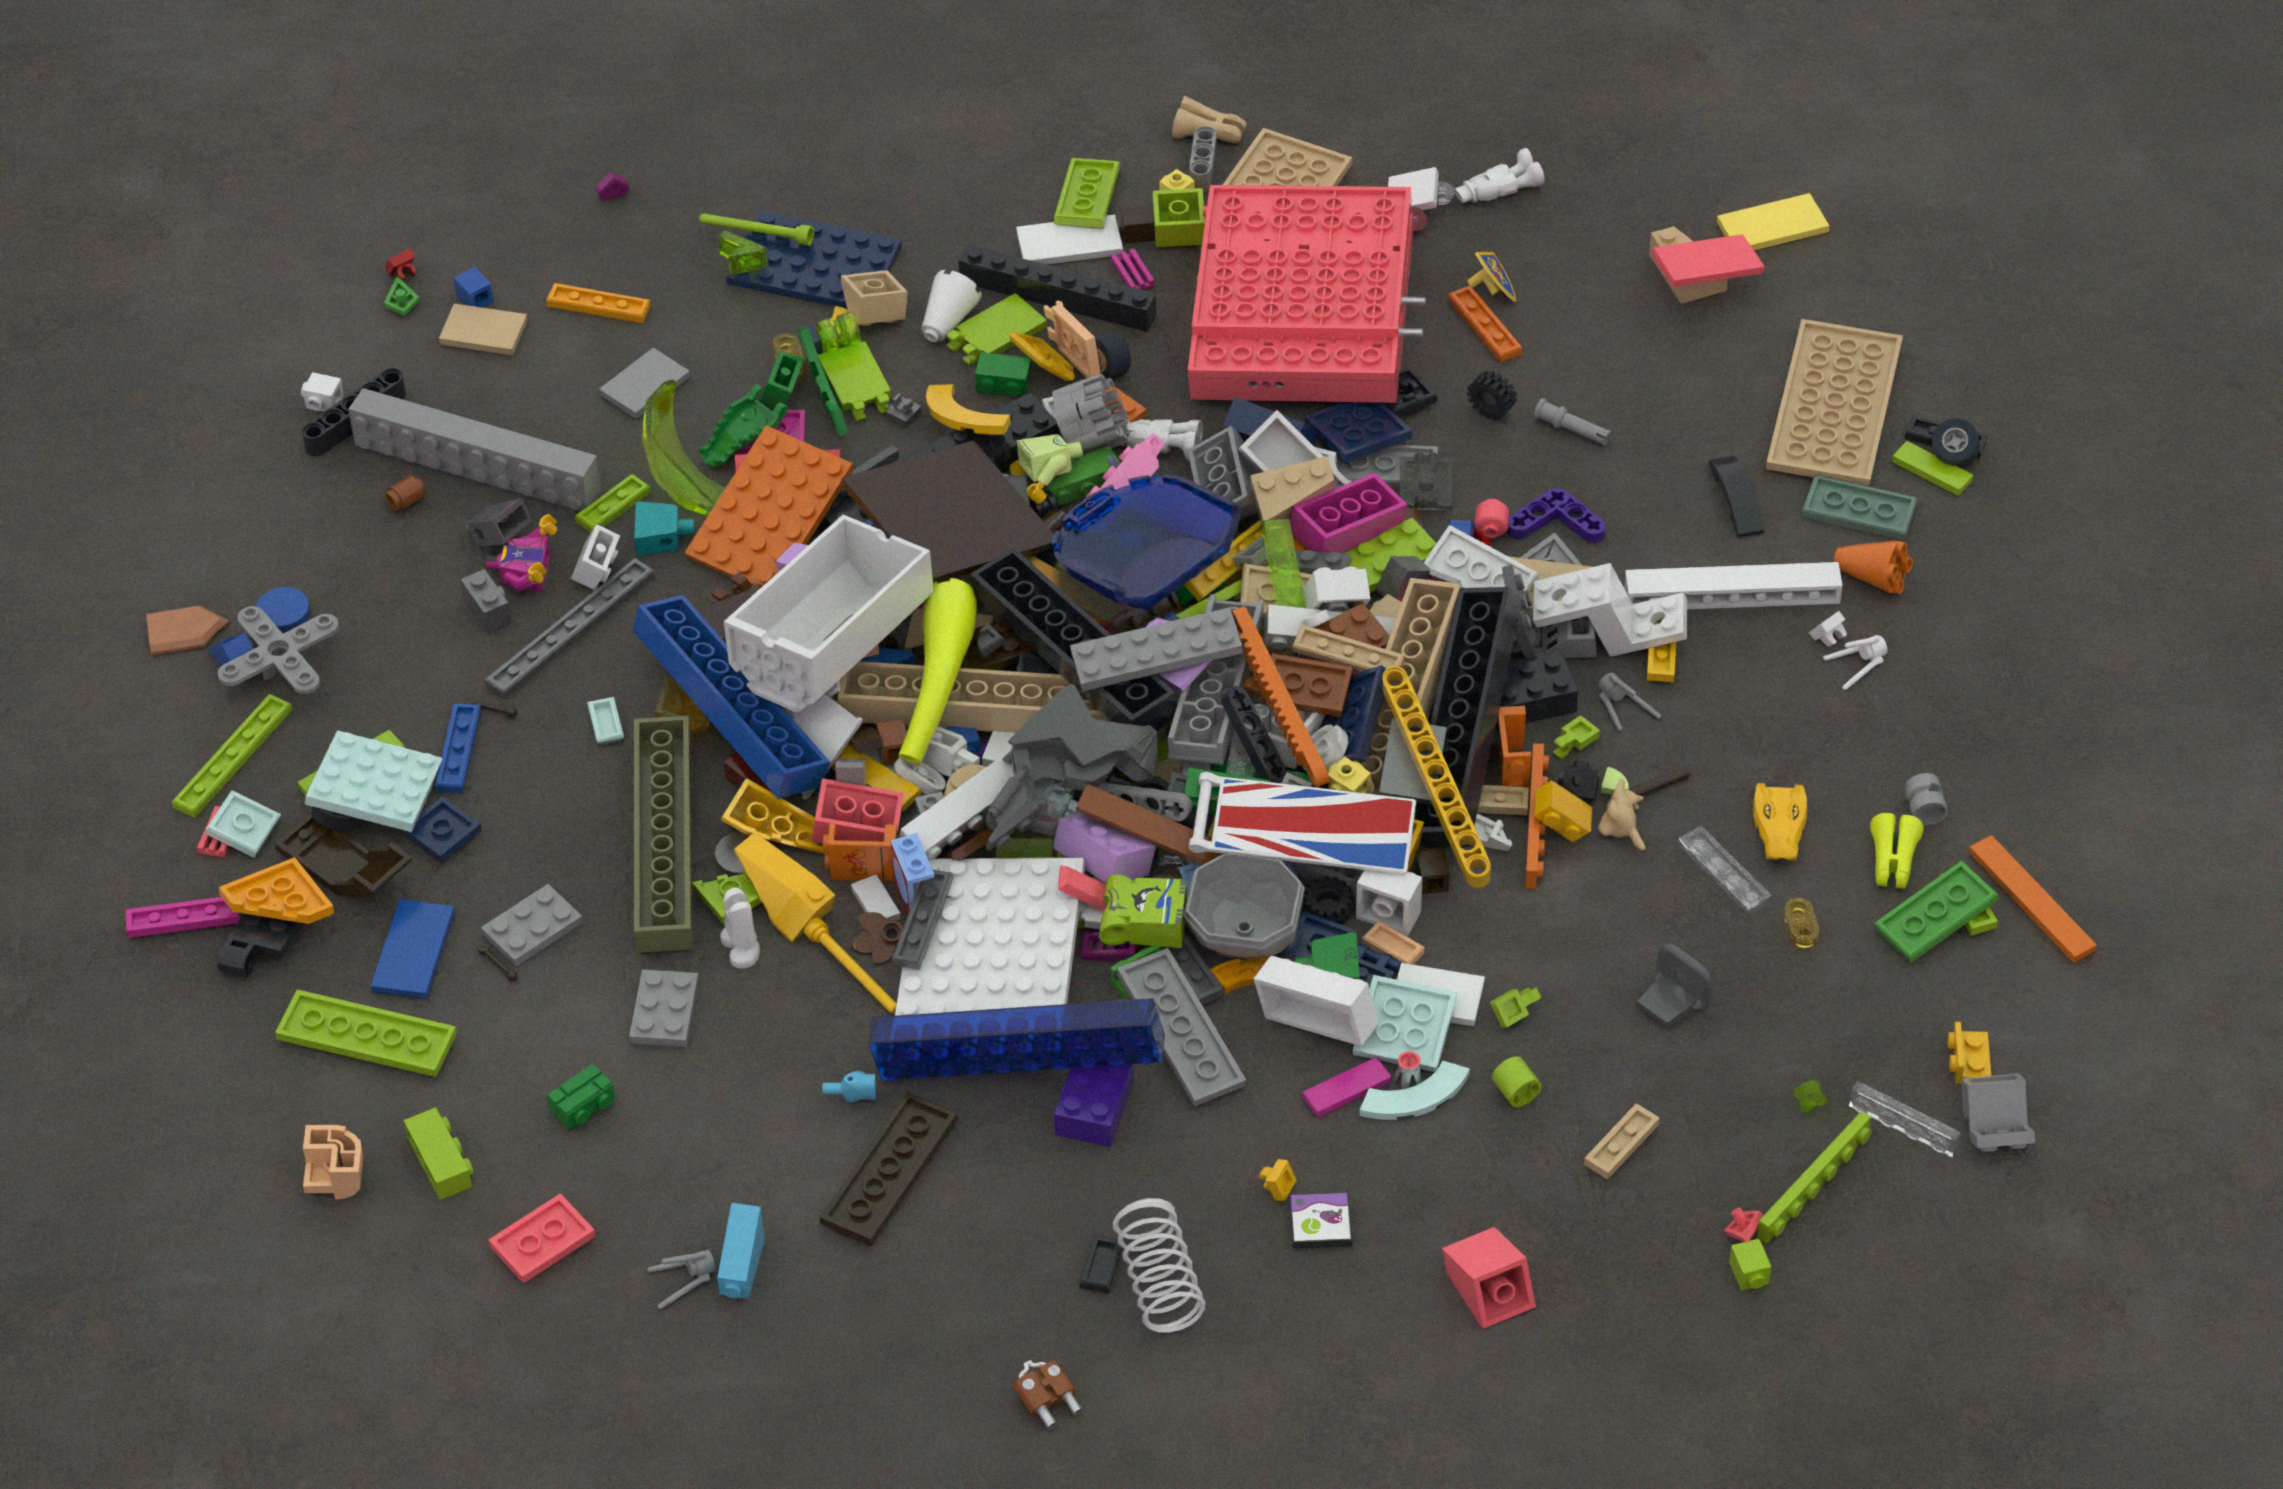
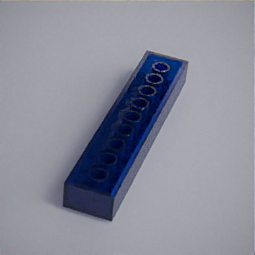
M1149 998L872 1017L868 1046L882 1080L921 1079L925 1077H951L956 1075L1162 1062L1165 1033L1154 999Z

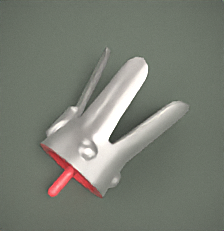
M1406 1051L1398 1057L1399 1066L1393 1082H1396L1400 1073H1402L1401 1089L1409 1088L1411 1075H1414L1417 1085L1422 1083L1419 1067L1421 1060L1418 1054Z

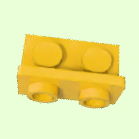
M1955 1022L1953 1032H1948V1049H1953V1055H1950L1949 1070L1950 1072H1955V1084H1962V1078L1991 1076L1988 1032L1962 1031L1961 1022Z

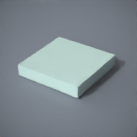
M231 790L206 828L205 834L255 858L279 822L281 814Z

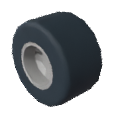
M1960 418L1948 419L1940 423L1934 430L1932 436L1933 453L1943 463L1964 468L1977 458L1980 450L1979 435L1975 427L1968 421Z

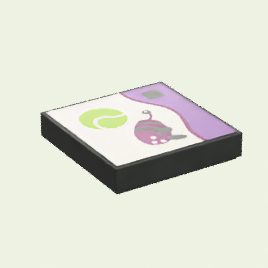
M1348 1192L1289 1194L1293 1248L1352 1246Z

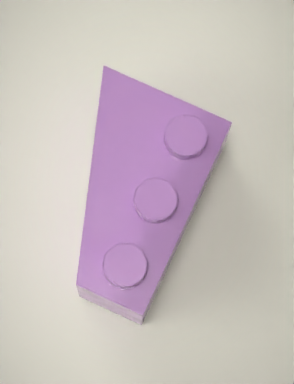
M1080 813L1059 818L1053 848L1067 858H1084L1085 870L1105 883L1107 877L1114 874L1126 876L1131 880L1148 876L1156 848L1153 844Z

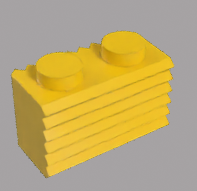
M1551 780L1536 790L1534 818H1538V821H1542L1550 829L1558 831V834H1562V837L1570 840V842H1575L1592 830L1590 828L1592 824L1590 823L1592 822L1591 810L1593 807Z

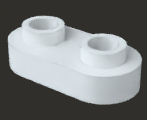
M899 757L894 763L896 773L919 787L925 795L941 792L946 787V782L942 775L924 762L921 765H916Z

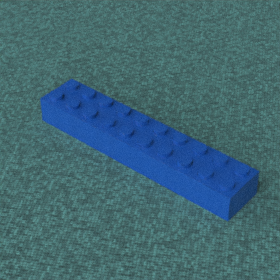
M680 595L638 605L632 631L772 793L779 799L820 788L822 778H826L830 761L781 705L751 692L746 685L749 682L740 670L735 672L729 664L727 644L686 597Z

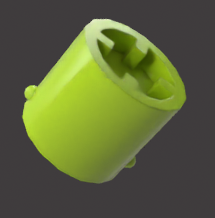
M1518 1056L1511 1057L1502 1062L1492 1074V1081L1513 1107H1522L1529 1104L1542 1089V1083L1523 1059Z

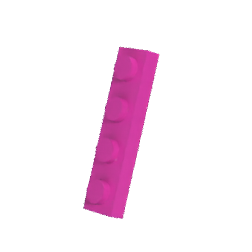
M221 897L125 909L128 938L238 924L241 919L240 913L232 912Z

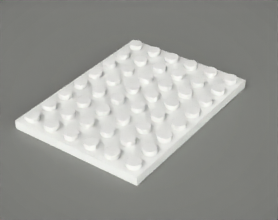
M1084 858L929 860L932 870L952 872L954 879L921 969L902 967L890 1045L892 1052H1061L1081 901L1058 890L1059 870L1062 865L1084 874ZM920 882L915 883L914 898L916 896Z

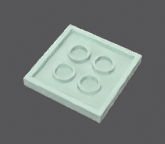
M1373 975L1370 992L1379 1024L1362 1046L1354 1044L1353 1055L1370 1059L1377 1057L1379 1061L1398 1064L1399 1055L1403 1052L1411 1051L1419 1055L1421 1060L1420 1069L1436 1072L1454 1011L1457 992Z

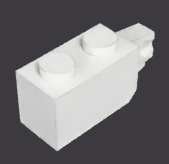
M937 727L922 762L942 775L950 777L963 766L979 765L980 757L967 751V741L962 735Z

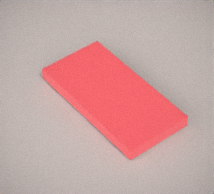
M1743 234L1654 247L1651 253L1672 287L1763 274L1765 268Z

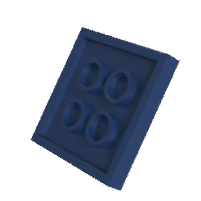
M1342 402L1305 416V424L1316 432L1317 436L1333 452H1336L1337 456L1345 463L1412 439V429L1382 402Z

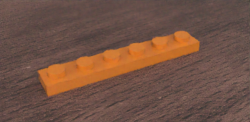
M1534 743L1525 888L1536 889L1537 878H1543L1544 861H1538V856H1544L1545 840H1540L1539 835H1545V824L1542 821H1538V818H1534L1536 790L1548 783V776H1543V772H1548L1549 756L1544 755V744Z

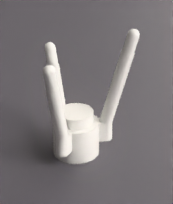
M1875 635L1867 639L1845 643V647L1848 649L1823 657V660L1827 661L1859 652L1864 660L1871 661L1842 686L1843 690H1847L1873 667L1883 663L1882 656L1887 654V645L1881 636Z

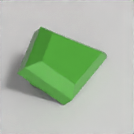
M396 277L384 301V307L405 316L420 301V298L399 277Z

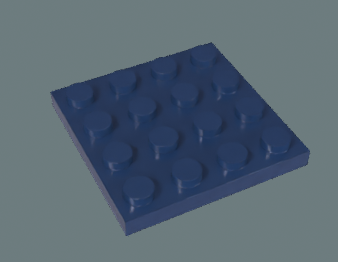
M1382 665L1352 675L1342 717L1325 715L1320 726L1322 728L1326 725H1332L1333 727L1337 725L1346 732L1348 746L1344 756L1351 761L1366 762L1369 754V747L1383 696L1382 677L1386 668ZM1297 765L1295 769L1285 766L1288 771L1307 773L1302 765Z

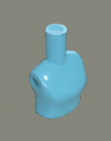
M859 1070L853 1071L843 1078L842 1083H823V1094H842L844 1099L850 1103L861 1100L875 1101L876 1076L875 1074H865Z

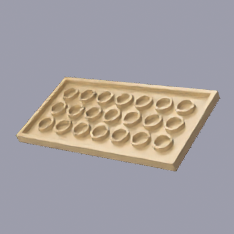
M1801 319L1766 462V469L1808 477L1819 475L1870 487L1903 336Z

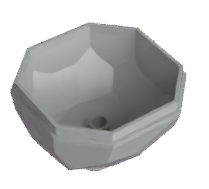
M1224 853L1198 867L1193 872L1183 919L1200 944L1216 951L1221 956L1245 960L1269 958L1281 953L1295 940L1305 887L1280 859Z

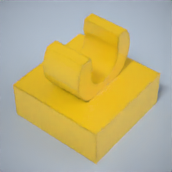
M1278 1159L1273 1168L1263 1167L1259 1174V1178L1266 1179L1263 1185L1264 1189L1270 1190L1276 1201L1285 1202L1297 1181L1288 1160Z

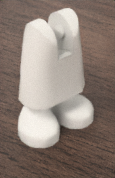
M731 888L724 895L725 928L721 931L720 938L721 943L725 947L733 948L729 954L730 963L736 968L744 969L756 963L760 955V946L756 940L757 935L754 930L752 910L747 902V897L741 889Z

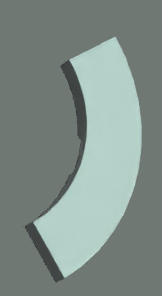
M1442 1061L1432 1076L1413 1087L1393 1091L1369 1088L1360 1108V1116L1380 1120H1396L1397 1117L1409 1115L1416 1117L1436 1109V1106L1447 1099H1452L1460 1091L1470 1075V1068Z

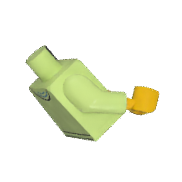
M1060 435L1017 440L1019 461H1015L1010 465V472L1012 476L1028 474L1033 482L1038 481L1037 484H1031L1027 488V495L1032 501L1040 504L1046 498L1042 488L1045 485L1048 486L1054 476L1070 472L1072 469L1071 459L1082 457L1081 444L1079 441L1066 444Z

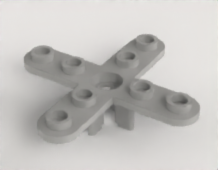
M249 606L239 612V625L258 647L222 665L218 670L219 681L226 686H235L261 672L263 673L264 680H268L275 676L274 674L277 669L296 692L301 694L314 692L320 685L319 676L301 656L300 652L334 635L339 628L337 618L331 614H321L283 634L261 608ZM278 649H283L286 653L279 656Z

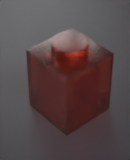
M738 752L724 761L726 779L736 788L740 789L746 778L764 787L765 783Z

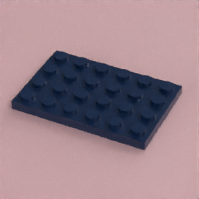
M760 210L754 222L790 228L800 227L801 225L813 226V242L810 246L800 245L797 241H794V238L749 231L726 276L727 284L847 309L841 284V275L886 270L890 272L902 247V239Z

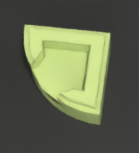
M1607 767L1601 786V793L1612 795L1620 779L1625 781L1624 789H1629L1627 779L1616 769Z

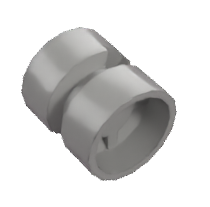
M1923 773L1913 776L1906 782L1904 790L1910 804L1912 816L1920 819L1923 826L1934 825L1945 819L1948 814V808L1937 776Z

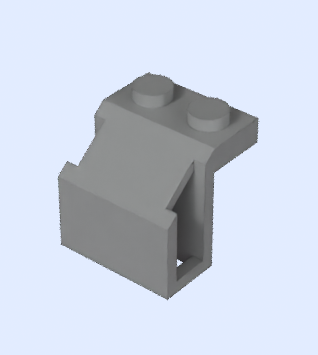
M2019 1073L1961 1079L1963 1114L1965 1118L1969 1119L1970 1140L1977 1148H1980L1981 1151L1990 1152L1998 1150L1999 1146L2021 1149L2027 1147L2026 1144L2035 1143V1131L2028 1126L2026 1082Z

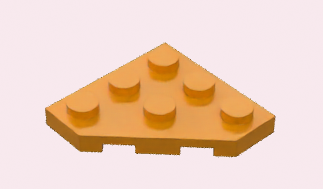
M295 857L219 887L221 898L232 912L306 924L334 914L332 903Z

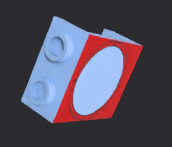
M917 833L890 840L894 885L907 916L914 901L915 883L934 878V872Z

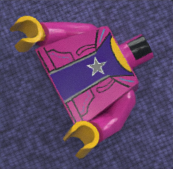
M547 514L541 518L539 522L540 527L532 533L518 539L508 540L503 546L502 554L488 553L486 568L498 569L501 583L518 592H522L525 589L542 592L551 556L547 533L549 535L556 533L557 527L555 524L557 520L550 514Z

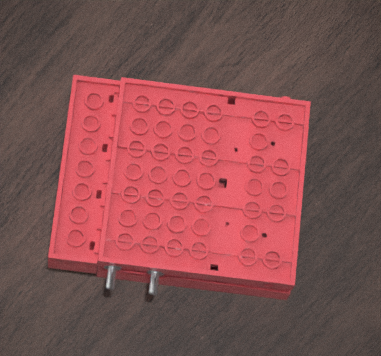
M1210 185L1207 206H1203V216H1206L1192 319V340L1188 363L1190 399L1234 400L1237 397L1251 401L1396 403L1399 373L1401 372L1404 337L1423 336L1422 328H1405L1406 307L1425 306L1426 304L1425 297H1407L1413 241L1411 187Z

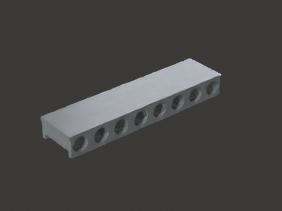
M1211 594L1205 613L1229 607L1232 611L1245 606L1259 634H1261L1264 624V600L1258 599L1257 604L1216 600V595ZM1244 653L1212 660L1194 681L1181 692L1168 735L1169 759L1224 764L1234 727L1223 708L1221 697L1233 686L1244 687L1245 680L1248 679L1250 673L1249 661H1245Z

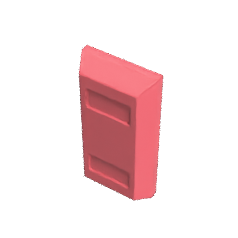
M1061 865L1058 890L1101 911H1105L1104 894L1106 885L1068 866Z

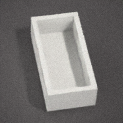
M1278 410L1238 448L1260 472L1324 457ZM1330 463L1335 481V489L1350 483Z
M1270 956L1254 977L1266 1019L1358 1046H1362L1379 1024L1369 985L1360 979L1345 977L1335 972L1331 973L1310 965H1303L1275 956Z

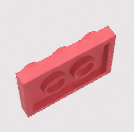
M560 1193L490 1238L488 1242L489 1247L524 1284L595 1238L596 1235L593 1227Z

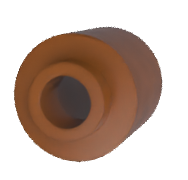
M409 475L389 487L388 492L385 493V499L394 511L404 510L424 498L425 486L418 477L415 478Z

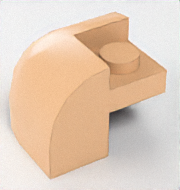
M306 1125L303 1143L306 1161L303 1182L304 1193H334L335 1200L346 1199L355 1195L360 1189L364 1159L360 1139L355 1134L347 1131L346 1126Z

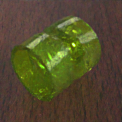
M852 312L838 315L836 320L827 318L816 322V331L822 339L824 353L837 351L841 345L847 348L861 343L859 327Z

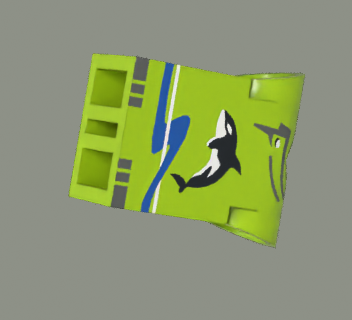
M1118 874L1107 877L1104 901L1107 907L1102 914L1099 932L1101 942L1108 945H1119L1129 941L1131 944L1182 948L1185 928L1183 914L1187 901L1186 879L1135 878L1131 880L1126 876Z

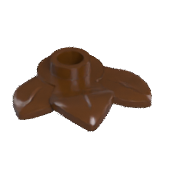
M867 912L858 915V922L864 931L852 941V949L861 954H872L874 964H882L889 961L894 955L904 926L895 920L888 921L881 913ZM895 932L897 936L891 939L887 937V933Z

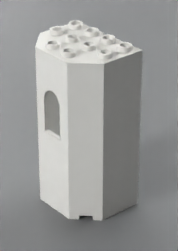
M842 515L724 621L729 664L735 672L740 670L749 681L746 685L753 694L794 712L802 710L808 704L811 705L934 592L930 550L894 535L887 539L884 532L880 529Z

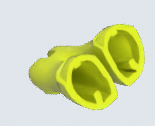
M1892 813L1878 814L1870 822V831L1876 850L1875 878L1877 886L1887 887L1891 874L1895 875V888L1905 889L1910 877L1913 854L1917 843L1923 835V823L1915 816L1902 815L1900 817L1897 853L1894 855L1892 852L1896 817Z

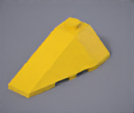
M747 778L721 818L723 822L744 834L751 835L755 832L767 840L821 854L828 852L823 851V843L811 842L815 817L782 798L778 799L772 792Z
M757 833L751 834L734 849L748 879H751L757 891L760 902H763L772 925L791 943L804 933V927L810 920L816 917L822 918L832 910L835 894L814 874Z

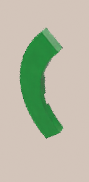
M807 326L798 328L797 333L806 359L809 361L812 376L829 419L832 420L833 427L838 435L848 434L841 409L826 379L809 328Z

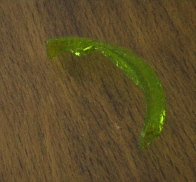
M673 379L665 381L646 400L643 409L645 412L641 442L649 462L648 467L659 486L669 493V497L690 511L708 516L726 487L713 482L702 474L684 452L677 437L673 420V397L676 382Z

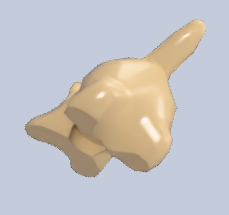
M1620 779L1607 803V811L1604 813L1597 828L1601 835L1605 837L1622 838L1629 836L1633 844L1641 851H1644L1645 845L1635 827L1636 815L1634 810L1639 808L1637 803L1642 801L1644 797L1636 795L1629 789H1624L1625 781Z

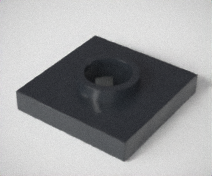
M1409 367L1401 370L1399 373L1397 395L1405 394L1403 399H1397L1396 403H1382L1399 417L1436 403L1437 394Z

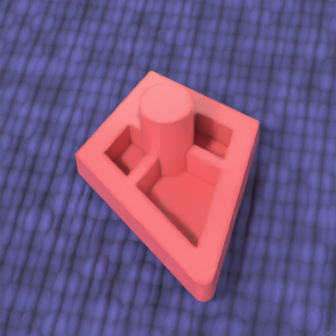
M1740 1207L1736 1208L1731 1212L1734 1220L1724 1231L1728 1236L1740 1241H1751L1758 1229L1759 1220L1763 1217L1761 1211L1743 1212Z

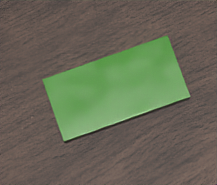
M1961 860L1876 921L1874 925L1875 929L1912 963L1993 905L1999 898L1998 894Z

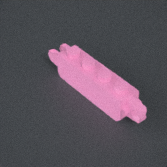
M1152 433L1141 444L1137 443L1133 449L1128 446L1119 456V459L1122 460L1117 468L1111 466L1102 477L1106 480L1100 488L1095 485L1088 493L1086 498L1089 502L1084 508L1078 505L1069 516L1073 521L1068 527L1072 530L1063 541L1068 551H1075L1084 540L1087 543H1096L1124 510L1125 505L1159 468L1156 457L1165 443L1157 435Z

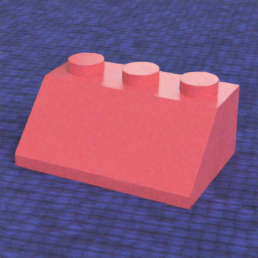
M822 778L811 842L823 843L824 834H829L830 823H835L837 840L884 842L886 824L897 825L898 833L904 793Z

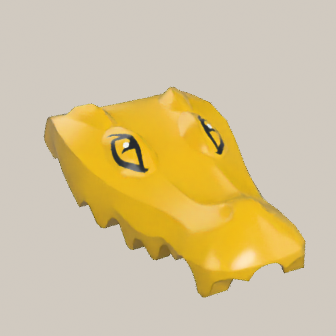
M1757 783L1753 798V818L1755 827L1759 828V837L1762 839V843L1765 844L1766 860L1785 858L1796 861L1798 845L1808 814L1805 789L1803 785H1794V788L1765 787V783Z

